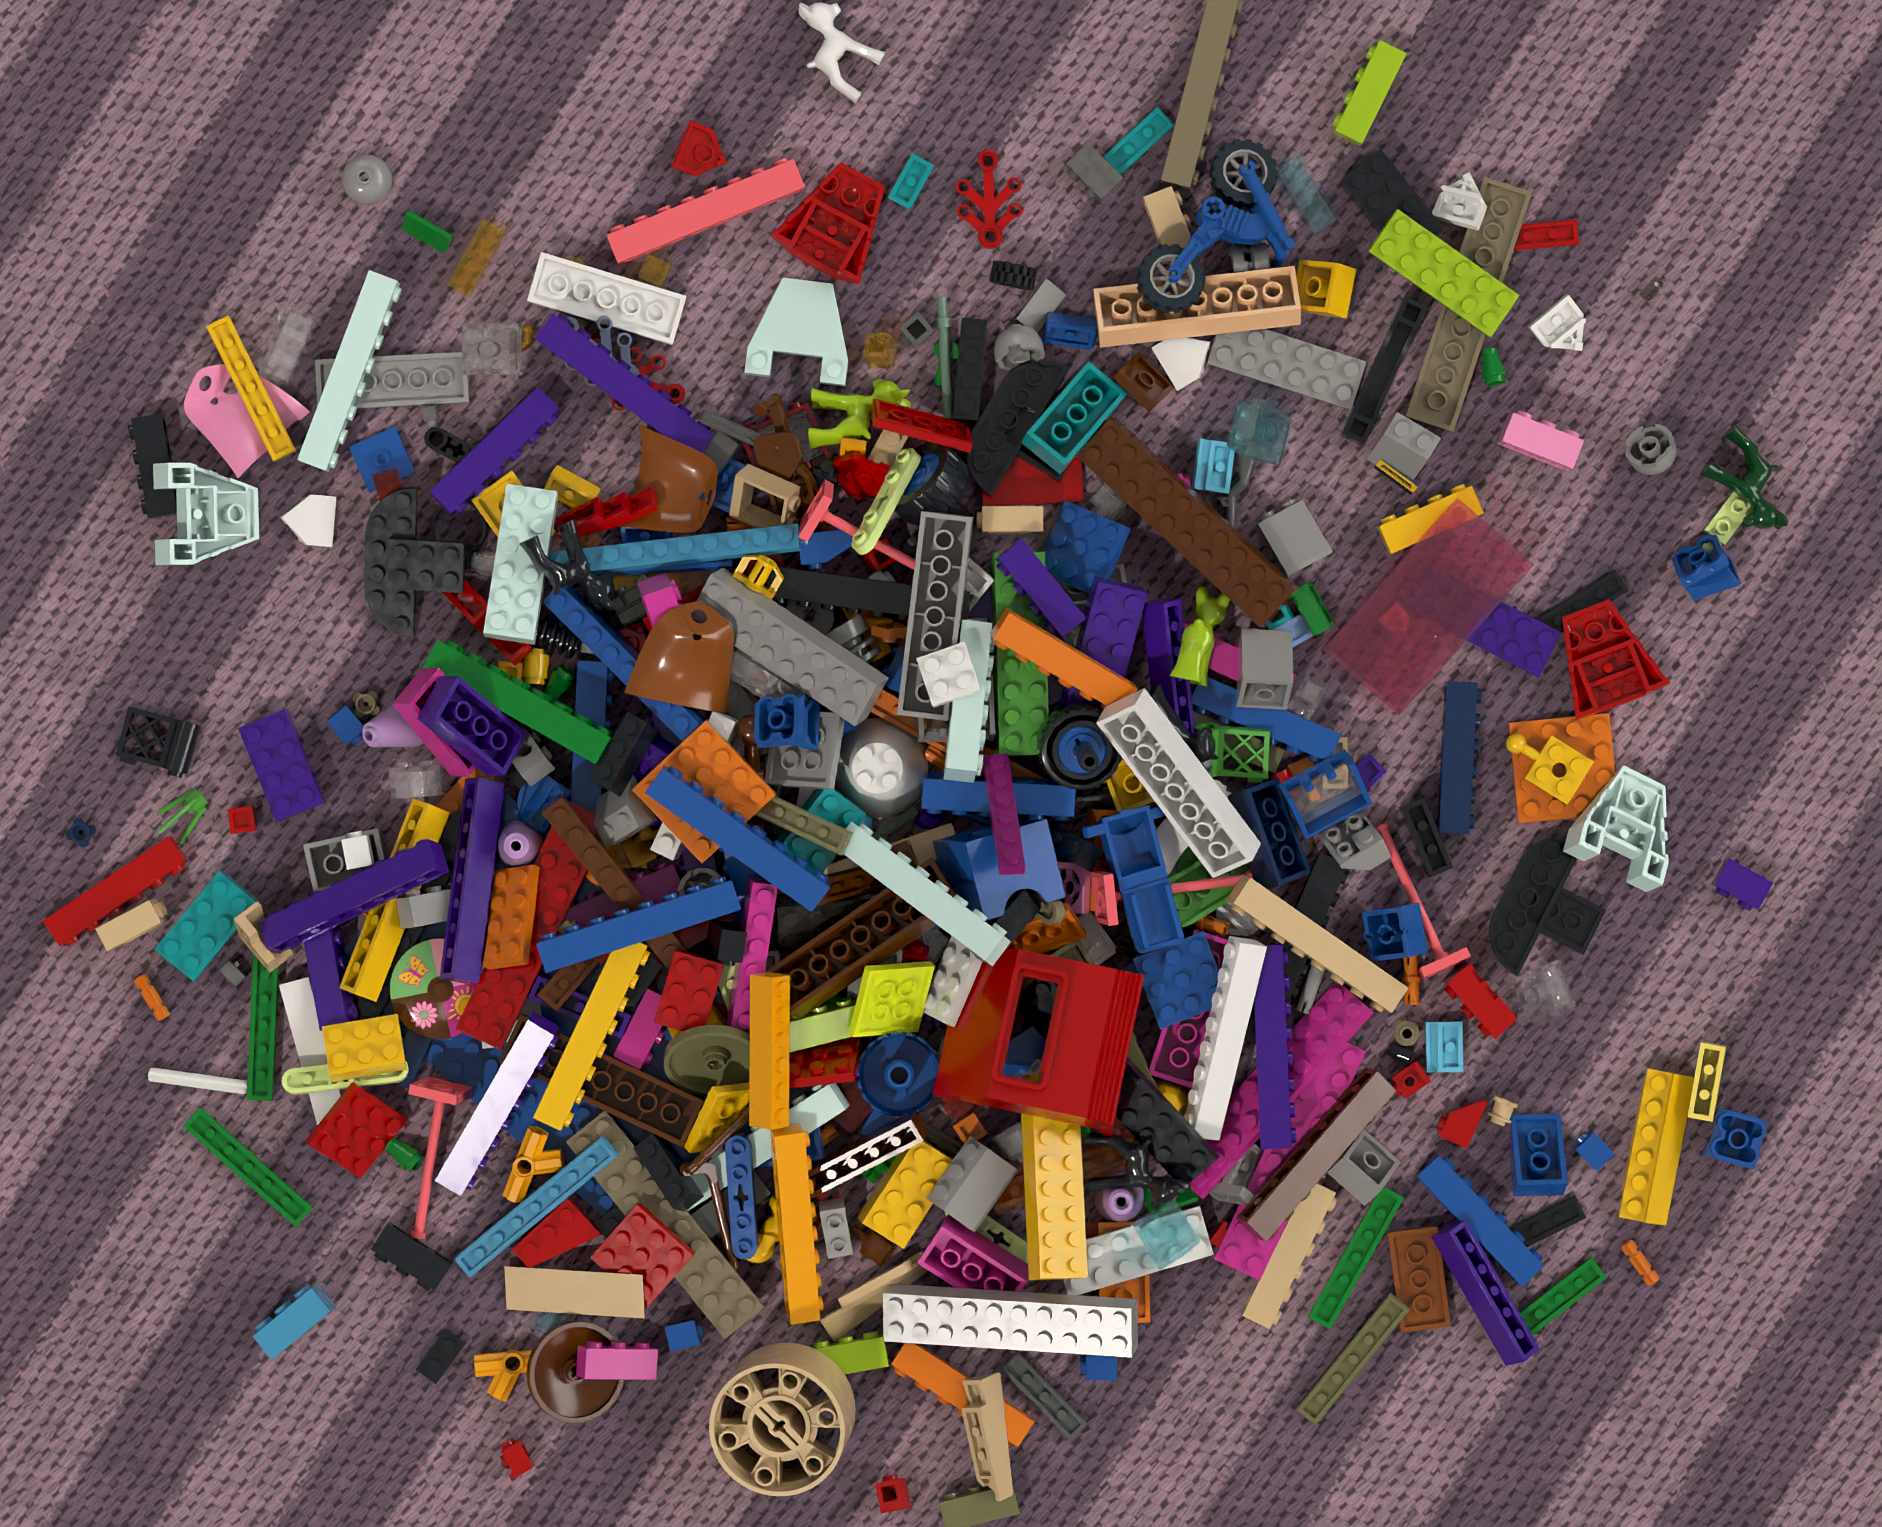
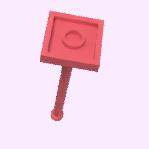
M826 479L800 520L798 537L805 541L809 540L819 521L822 522L823 520L851 536L859 529L828 511V507L833 500L834 484ZM878 539L874 546L876 550L914 570V558Z
M1385 823L1375 829L1381 835L1389 850L1390 859L1410 903H1420L1424 932L1435 955L1433 957L1434 962L1418 970L1421 979L1424 980L1467 961L1471 955L1467 947L1448 955V952H1444L1388 831L1389 825Z
M1101 870L1090 872L1095 921L1108 926L1118 925L1116 901H1122L1120 892L1115 891L1113 874ZM1245 871L1241 875L1173 883L1170 885L1173 894L1235 886L1242 875L1252 879L1253 876L1251 871Z
M431 1076L420 1079L409 1086L408 1094L435 1101L414 1230H411V1237L426 1238L424 1228L445 1103L457 1105L472 1098L475 1090L473 1086Z

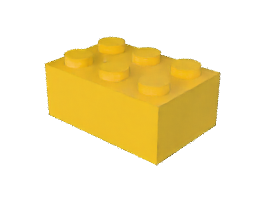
M398 1014L322 1026L331 1083L407 1070Z

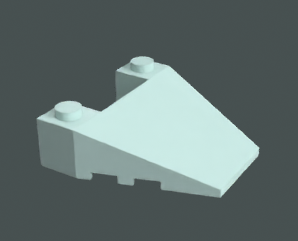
M782 278L748 345L745 375L770 378L773 353L777 352L823 358L820 384L846 386L848 357L833 284Z
M192 463L153 464L154 489H176L177 539L155 540V565H192L203 559L216 556L221 552L259 539L258 488L221 476L214 471L197 467L198 465Z
M1624 765L1621 766L1569 828L1563 851L1582 861H1586L1599 855L1603 845L1631 859L1626 879L1627 883L1645 892L1662 886L1669 863L1668 855L1665 854V841L1668 840L1667 832L1664 830V818L1667 817L1665 786Z

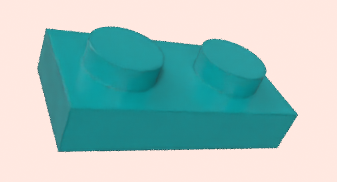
M912 153L888 199L911 210L934 165Z

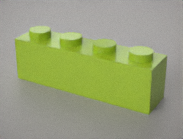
M1379 40L1377 46L1371 45L1365 57L1369 59L1366 68L1360 67L1354 79L1358 84L1354 91L1349 89L1343 101L1347 106L1343 114L1337 113L1332 123V126L1336 127L1334 134L1358 146L1362 145L1407 53Z
M845 997L837 1000L835 1004L828 1006L822 1003L799 1020L790 1014L789 1053L852 1037L849 1029L857 999Z
M878 1331L863 1333V1338L854 1340L853 1336L840 1337L837 1343L829 1344L828 1340L817 1341L813 1343L814 1347H811L828 1356L844 1374L889 1367L883 1334L878 1335ZM788 1375L789 1382H798L794 1375Z

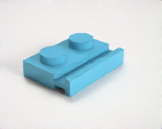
M1198 439L1192 489L1229 494L1236 444Z
M1462 1021L1425 1022L1426 1073L1463 1072Z

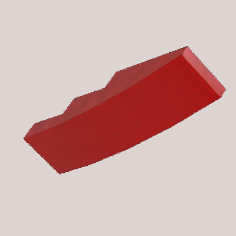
M652 487L631 497L622 492L605 502L596 497L557 517L556 526L558 527L576 519L579 536L612 529L657 511V492ZM557 529V536L562 539Z
M465 580L463 593L445 592L444 595L483 634L488 602ZM487 638L514 666L533 649L527 643Z

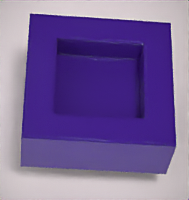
M1370 753L1356 765L1360 777L1368 789L1387 772Z

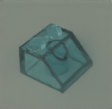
M1263 399L1238 400L1227 447L1243 457L1280 465L1292 419Z
M1176 1200L1163 1204L1159 1210L1155 1209L1131 1224L1156 1268L1159 1270L1180 1259L1200 1243Z

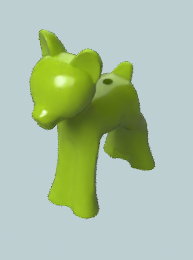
M881 378L873 381L874 392L871 396L835 394L812 388L811 400L813 409L847 412V417L832 429L809 428L810 449L841 444L842 438L865 437L871 439L869 423L873 399L876 398L910 408L911 403L904 399L908 396L910 390H900L894 382L883 381Z
M1200 586L1197 589L1195 611L1198 619L1188 625L1182 634L1178 660L1170 676L1190 680V684L1207 687L1208 665L1214 647L1213 628L1225 619L1226 608L1230 601L1224 593L1215 598L1209 596L1204 586Z

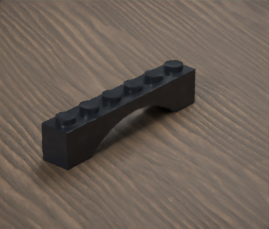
M1407 296L1402 298L1340 433L1341 437L1360 446L1365 445L1389 388L1428 306Z

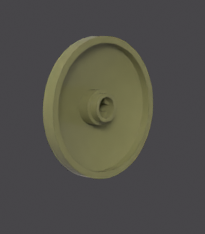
M724 1025L698 1026L675 1036L665 1049L664 1070L666 1075L677 1087L692 1094L707 1097L711 1087L749 1083L750 1034L743 1030Z

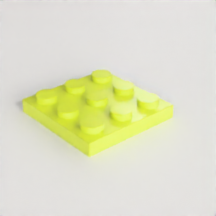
M930 961L865 966L849 1033L853 1037L890 1034L891 1032H918L935 966Z

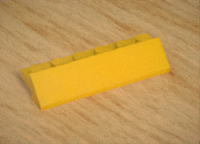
M1646 1068L1621 1189L1622 1196L1618 1217L1650 1224H1667L1694 1077Z

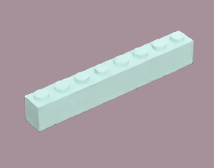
M370 270L368 271L297 459L300 462L329 472L330 467L335 468L339 458V454L336 453L339 443L343 445L348 434V430H345L348 420L352 421L356 414L357 407L354 406L356 398L363 395L366 383L363 382L366 373H371L375 363V359H372L375 349H380L384 339L381 332L384 325L388 326L391 321L393 312L390 311L393 302L397 303L402 291L397 280Z
M851 821L846 829L853 832L844 855L993 966L1011 943L1005 937L1007 931L996 923L990 926L985 922L988 918L976 908L973 912L966 908L969 904L957 894L954 898L947 893L949 890L947 886L939 880L935 883L928 879L930 874L919 865L914 869L909 865L912 861L900 851L897 855L890 851L893 847L881 837L877 841L871 836L874 833L863 823L858 827Z
M836 1083L816 1085L812 1088L814 1093L808 1097L802 1094L792 1101L794 1106L789 1108V1125L800 1124L804 1132L807 1131L809 1134L846 1110L850 1104ZM751 1127L752 1133L747 1135L752 1145L753 1169L772 1157L769 1129ZM721 1147L711 1156L712 1159L707 1162L716 1166L720 1189L722 1190L728 1185L725 1150ZM704 1173L691 1175L704 1197L687 1211L712 1196L707 1177Z

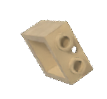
M747 464L735 475L729 516L755 528L797 524V518L795 517L801 502L799 497L800 486ZM754 487L784 499L782 517L751 504Z
M982 506V512H977V528H982V534H1042L1043 506Z
M157 899L148 900L96 928V931L106 950L111 951L168 921L166 916L169 913L162 901L158 902Z

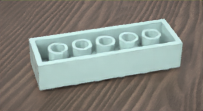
M512 484L506 485L483 631L486 638L535 645L546 576L535 568L519 543L538 535L541 547L549 558L558 501L557 491Z
M962 620L959 643L965 642L982 691L954 700L951 703L943 778L945 780L974 783L975 776H980L982 770L983 755L979 754V751H983L986 730H982L981 727L986 725L989 705H984V702H988L991 681L986 679L991 677L994 656H989V653H993L995 647L993 643L995 639L990 634L992 623Z

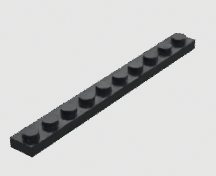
M453 812L438 842L442 846L449 872L423 884L420 888V894L427 893L426 888L441 885L442 890H444L454 870L461 816L458 812ZM425 925L405 928L377 1002L360 997L356 1005L358 1010L357 1021L380 1017L390 997V979L394 966L401 955L417 943Z

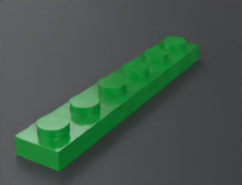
M254 954L247 1100L273 1101L279 966L269 973Z
M202 1107L184 1124L183 1127L295 1227L314 1208Z
M1384 1186L1381 1192L1373 1198L1309 1312L1308 1318L1331 1329L1402 1203L1403 1196Z

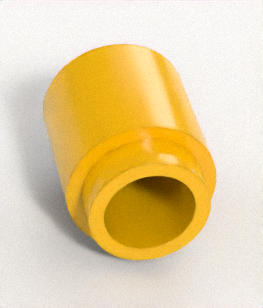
M533 648L524 657L522 677H525L524 682L529 684H545V679H548L549 655L545 654V649Z

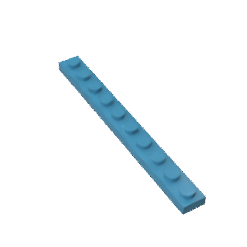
M791 524L582 549L589 562L590 570L594 575L602 574L605 571L611 573L743 558L744 555L801 551V543L798 537L799 525ZM566 550L550 552L551 560L562 564L569 561Z

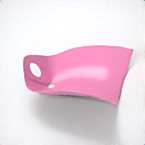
M225 364L204 367L196 373L184 400V410L190 421L210 441L231 467L237 478H239L267 451V448L239 392L227 395L223 391L229 378H231ZM204 376H209L211 378L210 387L206 391H201L199 388L201 379ZM259 376L285 429L310 413L307 408L285 391ZM216 397L218 403L215 405L211 404L210 401Z

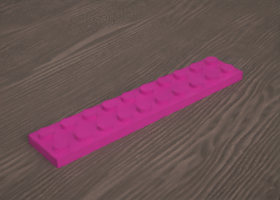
M1337 982L1315 1003L1310 1010V1014H1305L1293 1027L1292 1041H1287L1288 1052H1293V1067H1288L1289 1077H1294V1092H1289L1290 1102L1296 1099L1373 1014L1364 1003L1346 987ZM1257 1068L1230 1096L1219 1141L1204 1139L1220 1157L1190 1182L1191 1189L1202 1199L1210 1193L1235 1163L1260 1138Z
M1346 1043L1293 1101L1295 1102V1118H1291V1128H1296V1143H1292V1148L1265 1149L1246 1188L1247 1190L1256 1195L1347 1090L1366 1051ZM1239 1204L1214 1259L1260 1281L1288 1219L1280 1225L1276 1235L1265 1242L1255 1238L1236 1218L1246 1207V1205Z

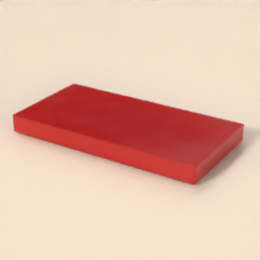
M876 398L873 399L871 404L873 427L970 453L973 444L969 424Z
M1076 456L1060 482L1020 458L1015 457L992 497L982 491L983 506L1064 503V501L1070 503L1083 502L1081 460Z

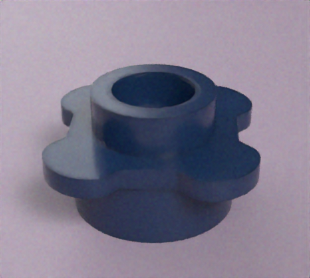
M75 818L73 820L74 825L66 832V837L68 840L78 842L80 847H87L91 835L96 833V828L94 825L86 824L82 818Z

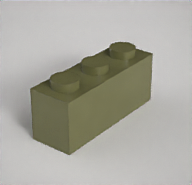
M982 1485L967 1488V1493L959 1495L957 1491L943 1494V1499H939L945 1527H970L1020 1514L1014 1487L1013 1495L1002 1501L995 1499V1492L990 1487L982 1488Z

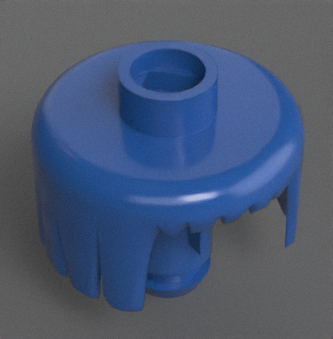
M891 1032L890 1034L877 1037L864 1049L859 1059L860 1063L856 1075L857 1084L863 1099L875 1111L902 1117L914 1110H917V1112L923 1110L934 1100L936 1096L932 1094L940 1059L934 1048L925 1039L909 1032Z

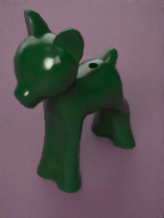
M1737 425L1727 430L1724 437L1737 445L1744 453L1747 472L1739 479L1711 462L1709 465L1704 466L1699 475L1726 486L1751 504L1749 513L1743 518L1746 527L1754 526L1759 529L1775 527L1779 530L1780 526H1787V517L1778 511L1773 504L1762 498L1760 494L1772 472L1777 470L1779 466L1770 465L1759 454L1758 446L1745 436Z

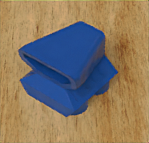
M1716 534L1701 537L1696 545L1679 549L1671 558L1678 578L1694 601L1742 584L1732 559L1724 552L1719 537ZM1710 542L1713 544V549L1710 553H1707L1702 548L1703 543Z
M805 694L762 697L755 703L754 740L758 748L791 745L808 750H816L819 744L820 703L815 699L805 700Z
M1719 1107L1712 1135L1706 1143L1702 1154L1713 1159L1755 1169L1768 1121Z

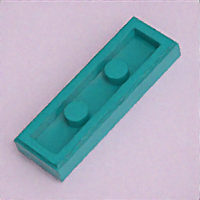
M1157 107L1110 149L1103 158L1121 175L1175 125Z

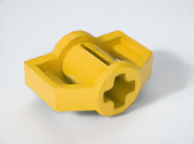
M744 555L732 576L743 582L749 589L761 593L771 600L784 580L777 564L764 555ZM750 560H757L750 575H744L743 573ZM763 566H764L765 568H764V570L762 571L760 577H759L758 580H757V577H758L759 573L761 572V570H762V568H763ZM772 570H774L777 576L768 589L764 584Z

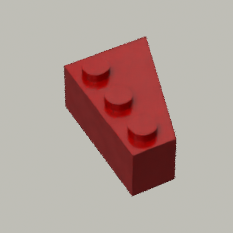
M1465 961L1443 980V983L1446 985L1443 990L1452 1000L1456 997L1463 1004L1460 1009L1469 1019L1474 1016L1480 1023L1477 1028L1486 1038L1490 1035L1496 1039L1517 1020V1017L1500 997L1493 992L1488 983L1477 974L1471 963Z
M569 1196L528 1233L512 1251L528 1268H531L599 1237L602 1233L589 1216Z

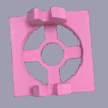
M1057 862L1060 872L1066 869V878L1062 881L1066 895L1065 903L1069 904L1074 913L1089 914L1090 871L1073 862ZM1074 872L1077 874L1080 884L1074 878ZM1068 881H1072L1074 884V891L1070 895L1066 891ZM1078 892H1080L1078 899L1073 904V897H1075L1078 894Z

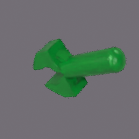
M954 341L952 351L950 352V361L953 359L957 360L959 355L958 347ZM938 342L935 345L933 354H936L939 358L938 367L933 384L936 387H941L940 351Z

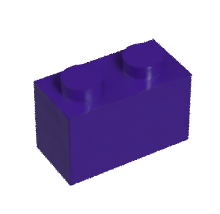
M1725 858L1711 885L1717 887L1716 893L1727 899L1730 895L1738 899L1737 905L1750 911L1751 908L1759 909L1773 882L1730 858Z

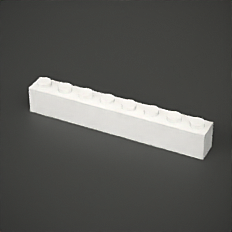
M1229 936L1228 943L1224 947V959L1222 967L1218 972V984L1216 992L1212 996V1008L1210 1016L1206 1021L1205 1037L1200 1045V1057L1198 1065L1194 1070L1193 1086L1188 1094L1186 1114L1183 1116L1203 1139L1217 1141L1220 1139L1267 946L1257 940Z

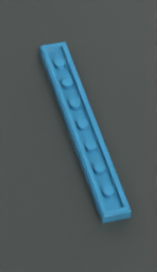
M603 1135L457 1255L454 1260L469 1278L472 1277L620 1154Z

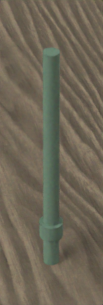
M937 297L938 317L935 318V324L939 332L943 417L953 419L948 327H951V321L947 312V297Z

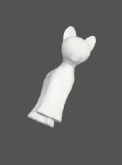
M819 2L810 6L800 3L799 15L812 28L820 31L825 39L814 60L809 62L807 67H817L829 77L831 86L856 104L861 96V92L843 80L838 60L845 51H850L879 65L886 52L860 44L845 33L837 30L833 25L835 17L841 12L837 3L829 5Z

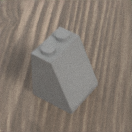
M1397 412L1390 418L1366 460L1376 465L1381 459L1412 482L1428 461L1441 438Z
M1295 498L1281 505L1283 510L1279 513L1274 514L1272 510L1259 517L1261 522L1257 524L1281 572L1286 576L1333 552L1303 500L1296 502Z
M1257 628L1241 629L1238 644L1236 707L1287 710L1293 686L1292 631L1281 629L1259 630Z

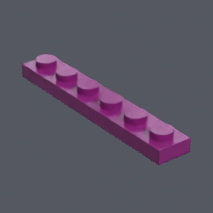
M984 754L983 771L999 875L1025 874L1026 866L1008 754Z

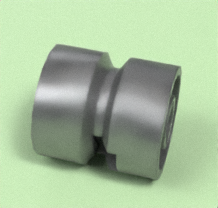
M1266 242L1251 245L1250 248H1246L1245 245L1230 246L1232 273L1269 269Z

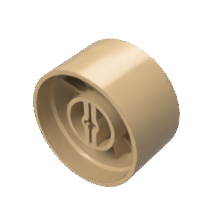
M775 1343L754 1350L734 1367L717 1395L711 1410L709 1434L713 1451L719 1463L736 1482L760 1494L790 1496L812 1489L832 1472L851 1436L856 1413L851 1385L843 1371L834 1361L822 1352L809 1346L797 1343ZM779 1368V1382L764 1389L754 1371ZM786 1375H794L798 1382L787 1381ZM807 1378L816 1382L827 1393V1396L815 1401L812 1394L803 1387ZM737 1387H746L749 1391V1394L745 1395L744 1393L737 1390ZM727 1395L736 1402L746 1406L743 1418L727 1417ZM797 1408L800 1410L803 1417L798 1413ZM822 1411L831 1412L834 1418H824ZM818 1427L840 1428V1438L835 1450L816 1440ZM748 1443L756 1453L761 1455L759 1460L752 1457L742 1446ZM798 1458L804 1467L800 1469H783V1461ZM816 1458L820 1462L812 1465L809 1459Z

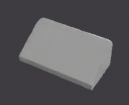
M1046 279L1016 318V321L1038 333L1045 324L1047 313H1053L1066 294Z

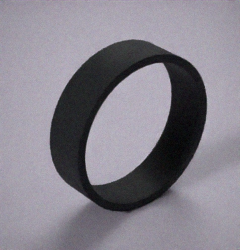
M467 502L469 506L479 513L483 523L481 539L475 547L470 549L471 554L484 542L487 534V523L477 507ZM442 506L436 510L431 520L430 531L433 540H437L434 526L437 516L444 509Z

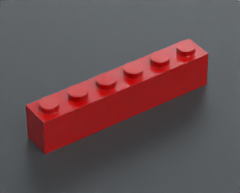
M168 836L43 920V923L59 946L67 944L70 947L81 939L79 934L85 930L91 933L102 925L100 920L106 916H109L111 919L123 911L121 906L127 902H130L132 905L144 897L142 892L149 887L153 891L165 883L163 878L170 873L174 877L185 870L184 864L188 862V859L174 838Z

